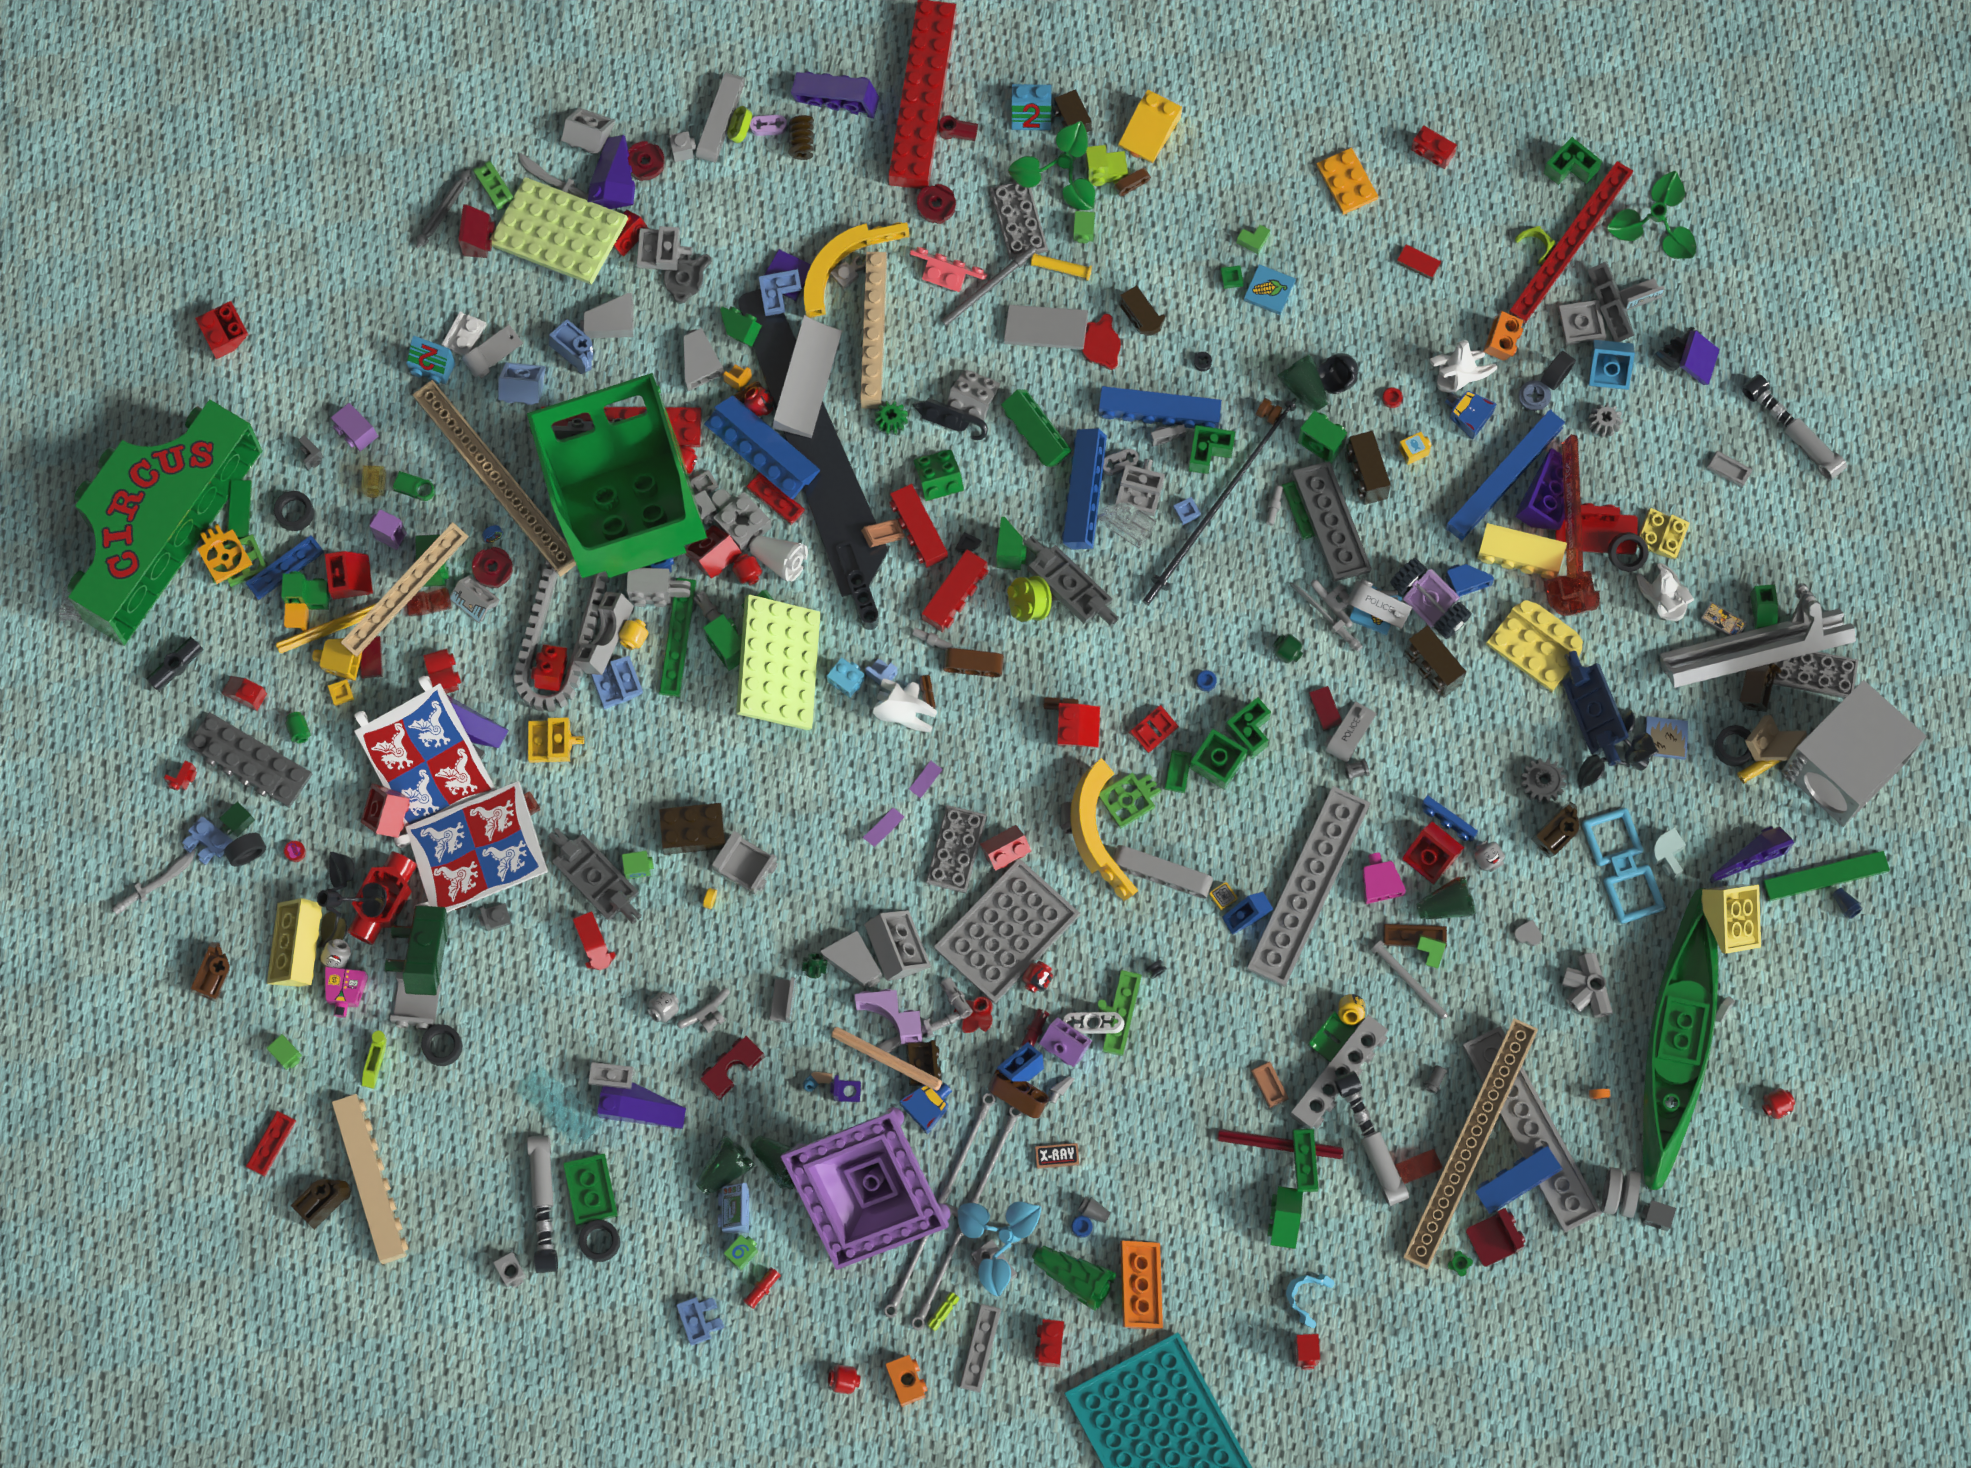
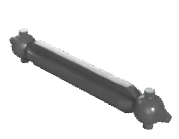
M471 169L463 171L458 175L459 180L455 181L424 226L422 234L416 237V248L424 246L429 242L428 237L433 235L463 191L465 183L472 179L470 175Z

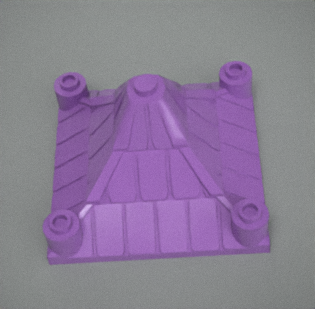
M888 1108L878 1117L807 1145L799 1143L790 1151L781 1155L836 1270L936 1233L949 1226L950 1209L945 1204L936 1202V1198L901 1128L904 1122V1115L898 1108Z

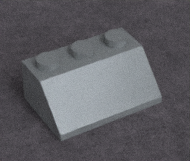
M909 910L880 913L864 924L887 981L902 979L931 967Z

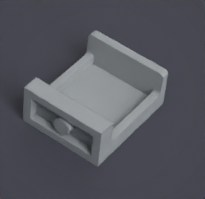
M733 831L713 862L712 867L714 871L751 893L756 894L758 890H763L767 883L766 877L769 873H774L778 863H776V855L768 854L743 839L741 834Z

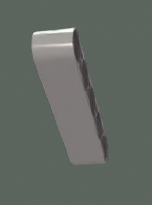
M725 72L699 141L696 158L716 163L733 113L736 110L744 88L745 77Z
M1123 845L1117 846L1113 856L1114 862L1123 872L1202 899L1207 898L1213 882V878L1205 873Z

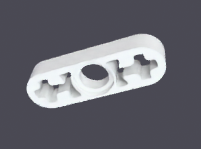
M1116 1012L1069 1013L1063 1019L1068 1025L1073 1022V1019L1079 1023L1083 1022L1084 1028L1081 1024H1074L1073 1027L1082 1034L1118 1033L1124 1027L1123 1018ZM1092 1018H1098L1099 1020L1095 1028L1088 1026L1089 1020ZM1103 1018L1106 1022H1113V1018H1115L1118 1023H1115L1114 1027H1112L1109 1023H1104Z

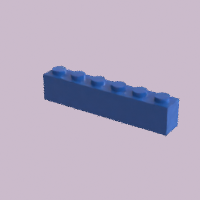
M1102 386L1099 416L1105 419L1122 418L1128 422L1142 420L1147 424L1160 422L1166 426L1184 424L1185 428H1194L1197 425L1218 429L1222 400Z
M1099 428L1078 429L1074 438L1075 449L1074 456L1071 459L1072 473L1069 476L1067 512L1064 515L1065 529L1062 533L1063 543L1071 550L1093 549L1107 440V435Z

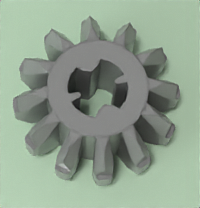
M1606 403L1605 407L1598 404L1597 409L1592 408V415H1589L1588 421L1591 422L1589 424L1590 429L1595 428L1594 434H1598L1600 431L1602 432V438L1605 437L1606 433L1611 437L1614 431L1618 432L1620 430L1619 425H1622L1623 419L1620 418L1622 415L1621 411L1615 412L1617 409L1616 405L1610 408L1609 403Z

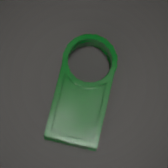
M399 471L392 487L395 492L421 501H428L435 495V488L431 481ZM421 485H430L432 488L430 494L420 496L417 493Z

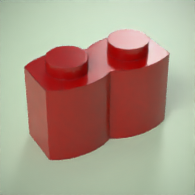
M447 649L423 655L433 687L441 684L446 694L459 690L458 684L461 683L458 671L454 672L453 665H456L453 653L449 654Z

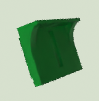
M1334 1011L1309 1042L1308 1046L1331 1062L1356 1029L1351 1025L1343 1023L1336 1011ZM1326 1030L1328 1033H1330L1332 1036L1340 1041V1044H1337L1334 1040H1332L1323 1032Z

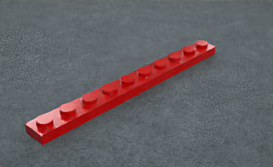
M1616 161L1510 309V315L1523 320L1524 324L1527 323L1634 172L1633 170Z

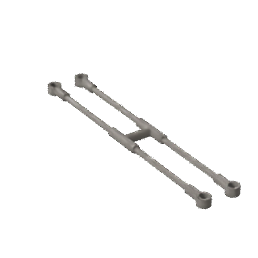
M986 1093L983 1096V1104L978 1112L977 1121L952 1175L937 1203L945 1204L950 1209L951 1215L958 1217L959 1208L946 1202L980 1124L984 1121L990 1107L995 1104V1097L991 1093ZM991 1097L993 1101L986 1103L985 1098ZM1013 1106L1010 1108V1116L1005 1124L1003 1135L970 1203H979L978 1199L1007 1136L1011 1133L1017 1119L1022 1115L1021 1111L1018 1115H1013L1012 1110L1016 1109ZM960 1227L956 1231V1237L926 1302L923 1303L917 1317L912 1320V1327L917 1331L922 1330L925 1326L924 1321L930 1310L932 1299L961 1236H964ZM929 1235L922 1237L899 1289L896 1290L890 1305H887L884 1310L888 1318H894L898 1313L897 1308L904 1295L903 1291ZM889 1308L895 1309V1313L893 1315H889L887 1313V1310ZM915 1321H922V1326L916 1327L914 1325Z

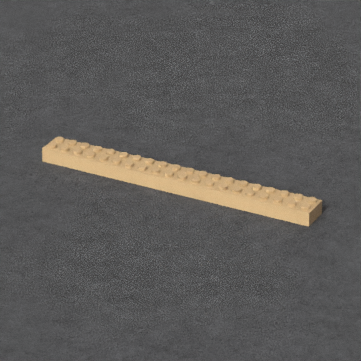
M431 380L412 394L417 403L556 573L561 577L576 566L569 545L436 383Z
M1515 1018L1513 1019L1403 1257L1404 1260L1423 1269H1429L1538 1032L1537 1028Z

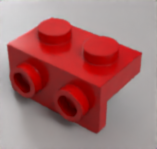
M629 210L622 213L627 216L628 220L613 245L621 256H625L639 241L640 228L649 229L640 216Z

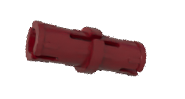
M1037 1008L1031 1025L1028 1024L1026 1028L1028 1031L1020 1047L1024 1046L1027 1042H1030L1034 1047L1038 1036H1041L1043 1033L1042 1028L1049 1016L1048 1012L1044 1011L1042 1018H1040L1043 1010Z

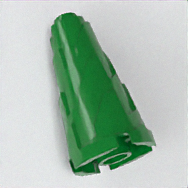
M1044 1245L1041 1248L1037 1247L1032 1255L1034 1264L1045 1271L1046 1275L1063 1285L1064 1289L1078 1298V1301L1094 1311L1103 1304L1111 1290L1108 1281L1114 1283L1116 1278L1115 1272L1098 1264L1096 1266L1086 1260L1077 1259L1060 1250L1058 1252Z

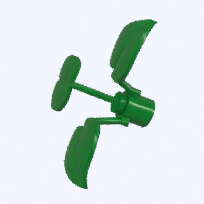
M1082 121L1066 126L1058 132L1056 143L1062 152L1058 158H1055L1054 161L1043 168H1039V160L1032 156L1021 157L1010 165L1008 169L1009 175L1019 185L1031 188L1038 185L1041 181L1040 172L1058 163L1061 168L1069 169L1070 185L1063 188L1064 200L1071 207L1079 210H1091L1095 207L1096 194L1093 184L1084 178H1078L1074 182L1072 180L1074 168L1072 164L1076 157L1084 155L1088 148V136Z
M1677 171L1664 175L1654 184L1651 196L1656 203L1651 206V211L1644 220L1641 221L1640 214L1637 211L1624 209L1618 212L1607 226L1608 231L1614 237L1624 241H1635L1643 235L1642 225L1651 218L1654 222H1663L1669 235L1664 238L1662 245L1664 252L1669 257L1674 259H1691L1696 253V242L1691 231L1679 226L1672 232L1666 219L1667 208L1665 204L1670 207L1677 206L1685 197V188Z

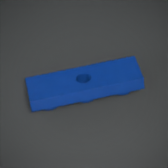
M1427 795L1423 800L1422 808L1426 815L1430 817L1435 816L1440 820V824L1443 827L1455 830L1460 839L1473 842L1478 834V830Z

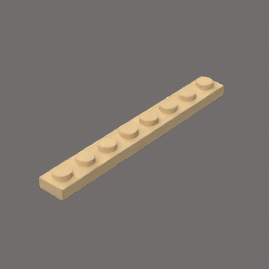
M452 522L341 643L357 657L469 536Z

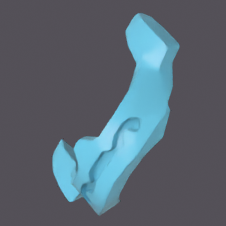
M1320 1274L1317 1278L1304 1275L1293 1279L1286 1290V1296L1291 1307L1300 1314L1299 1322L1311 1328H1315L1316 1322L1309 1317V1313L1298 1308L1294 1296L1297 1294L1298 1287L1305 1283H1316L1317 1285L1332 1288L1335 1284L1334 1281L1324 1274Z

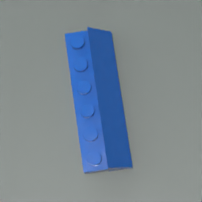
M734 395L714 407L716 410L704 423L705 426L792 500L820 472L816 465L748 409Z

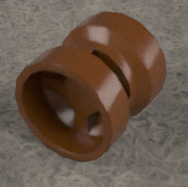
M1265 398L1260 404L1256 415L1260 418L1265 417L1268 423L1274 425L1280 417L1283 408L1279 405H1272V402Z

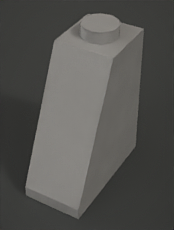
M626 293L584 312V320L580 321L581 331L589 338L634 337V300L632 293Z
M702 328L698 330L693 329L684 336L685 384L688 392L722 376L724 373L723 367Z
M858 931L821 950L823 959H826L828 963L863 988L866 986L873 987L880 982L879 979L882 978V973Z

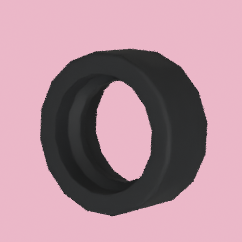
M1561 351L1543 374L1541 382L1552 390L1557 389L1573 368L1576 360L1566 352Z
M289 491L283 493L276 500L274 514L278 523L284 529L299 531L310 525L314 517V508L310 499L304 493ZM294 500L302 502L305 505L306 512L301 519L288 521L283 517L282 510L288 502Z
M1630 532L1620 533L1615 536L1609 543L1607 550L1608 558L1612 565L1626 572L1640 569L1647 561L1649 554L1648 546L1644 539ZM1626 540L1634 541L1640 549L1638 559L1630 564L1619 561L1616 554L1619 544Z
M1732 725L1720 732L1715 740L1714 749L1716 756L1721 762L1728 766L1736 767L1748 762L1752 754L1747 746V751L1742 756H1730L1723 749V741L1727 736L1733 734L1741 736L1746 741L1751 732L1743 726Z
M249 833L228 844L224 849V853L231 866L237 867L260 857L266 851V845L259 833Z
M439 1024L432 1026L422 1037V1052L429 1062L436 1066L453 1064L462 1053L463 1044L461 1037L454 1028L448 1025ZM440 1033L450 1035L454 1041L453 1051L445 1057H437L430 1051V1041L435 1035Z
M594 1220L582 1228L579 1234V1246L588 1259L595 1262H604L617 1254L620 1247V1236L617 1229L611 1223L605 1220ZM605 1229L611 1234L612 1244L606 1252L595 1253L588 1248L587 1238L593 1230Z

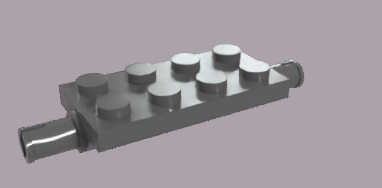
M1033 535L1024 542V545H1027V548L1036 555V559L1028 565L1027 571L1033 576H1040L1045 579L1051 593L1083 624L1097 615L1107 622L1110 627L1119 620V616L1107 607L1113 599L1056 545L1051 549L1047 546L1044 547Z
M559 828L554 829L555 834L551 832L548 837L560 848V854L552 863L608 921L618 912H622L631 924L636 923L637 921L634 916L639 920L642 914L630 904V901L639 894V891L584 834L572 841Z

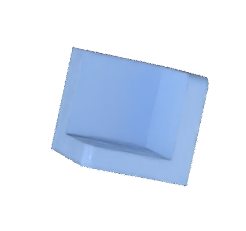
M877 659L871 667L867 666L865 668L866 675L879 685H881L884 678L892 681L898 674L896 666L892 663L887 665L880 659Z

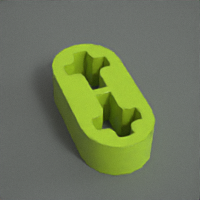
M740 106L734 111L727 131V137L734 143H740L745 139L752 119V112L745 106Z

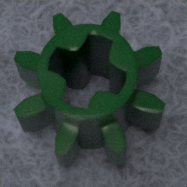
M812 952L808 954V958L803 957L802 971H806V976L809 978H819L821 973L826 974L827 960H823L822 954Z

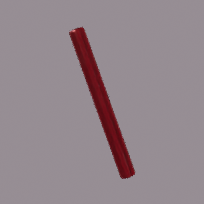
M1223 1129L1218 1131L1217 1140L1220 1142L1294 1152L1293 1140ZM1315 1143L1316 1156L1342 1159L1344 1151L1342 1147Z

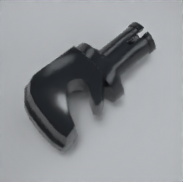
M1689 327L1681 338L1674 336L1670 340V344L1664 346L1663 351L1660 349L1654 354V360L1665 370H1677L1680 367L1690 331H1693L1695 328Z

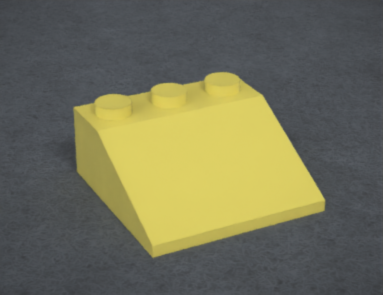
M1735 884L1702 889L1701 901L1703 912L1721 952L1731 953L1760 948L1759 885Z

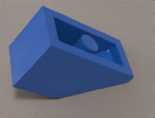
M1467 564L1451 566L1445 576L1449 587L1459 597L1492 586L1494 581L1493 575Z
M1259 892L1247 896L1222 916V919L1233 935L1262 919L1273 910V907L1265 894Z
M1027 1042L1001 1063L997 1070L1011 1081H1030L1044 1069L1043 1055Z

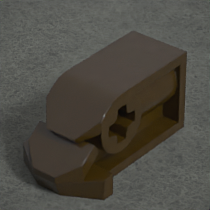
M1137 285L1120 295V308L1140 334L1151 336L1161 331L1165 315L1159 316Z
M1775 663L1747 669L1739 700L1747 710L1767 712L1775 674H1781V669Z
M1568 802L1561 807L1531 838L1549 858L1555 856L1577 834L1579 819L1577 817L1576 804ZM1565 825H1568L1567 832L1564 831Z
M317 1180L290 1206L315 1230L344 1200L347 1201L350 1198L351 1188L346 1181Z

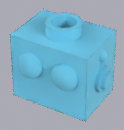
M841 657L837 664L830 669L827 675V682L851 698L861 688L860 685L864 682L865 675L860 671L861 668L852 661L849 663Z

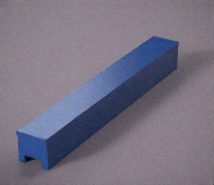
M1550 409L1451 518L1445 530L1463 541L1561 432L1565 421Z

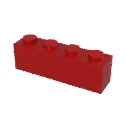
M907 485L890 493V508L893 513H898L900 517L897 519L902 530L906 529L908 533L906 538L910 546H915L917 550L915 555L920 564L924 563L925 567L928 568L947 559L948 552L913 485Z
M967 549L921 613L922 620L941 632L945 628L949 629L954 622L953 617L956 612L960 613L963 610L968 595L972 596L975 593L978 581L984 580L989 571L987 570V561Z

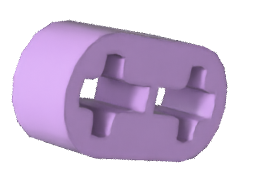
M781 115L756 116L751 119L750 129L757 136L780 135L787 130V121ZM776 122L781 123L780 128H776ZM757 123H761V129H757Z

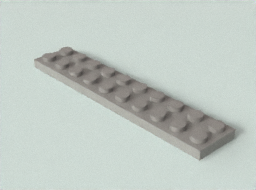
M1335 786L1332 787L1248 965V971L1286 987L1370 807V802Z
M1501 1026L1463 1044V1048L1483 1084L1506 1036ZM1522 1066L1499 1115L1522 1157L1527 1159L1533 1155L1532 1151L1541 1145L1544 1148L1548 1146L1563 1168L1560 1172L1540 1183L1538 1187L1563 1233H1566L1602 1215V1211Z

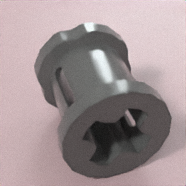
M1365 758L1361 759L1360 762L1344 764L1349 781L1363 775L1366 777L1370 776Z

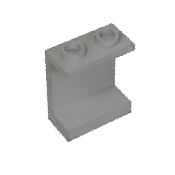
M397 972L398 989L394 1016L391 1015L390 1017L392 1023L398 1028H408V1025H412L420 1030H428L429 1027L435 1026L440 984L438 985L437 995L406 994L403 972Z

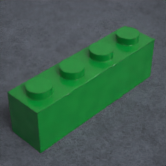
M1017 389L1001 404L1005 410V415L1015 423L1016 430L1021 435H1024L1028 446L1036 451L1039 455V461L1044 466L1056 467L1072 452L1071 448L1027 390Z

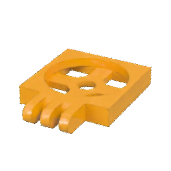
M216 524L214 526L217 533L214 534L211 528L207 529L210 537L207 538L204 531L200 533L206 544L197 548L215 582L218 584L253 564L233 529L223 534L219 525ZM230 540L235 542L237 546L228 550L224 548L222 543ZM215 547L218 552L217 557L208 561V551ZM226 553L229 555V558L227 560L221 559V556ZM242 553L240 563L235 567L233 559ZM224 565L228 571L219 572L213 568Z

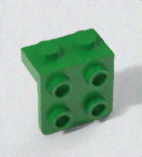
M943 450L914 460L925 501L964 491L961 472L952 450Z

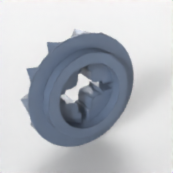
M1537 380L1526 382L1519 391L1520 404H1523L1526 410L1530 409L1534 412L1543 410L1549 405L1551 400L1549 387ZM1534 389L1536 395L1540 396L1536 402L1533 401V397H1529L1534 392Z

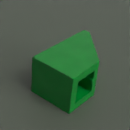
M722 306L720 311L727 335L752 347L762 325L755 322L757 318L747 313L745 316L740 315L741 311L732 306L729 309Z
M1775 584L1755 586L1750 593L1755 629L1777 624L1778 599Z

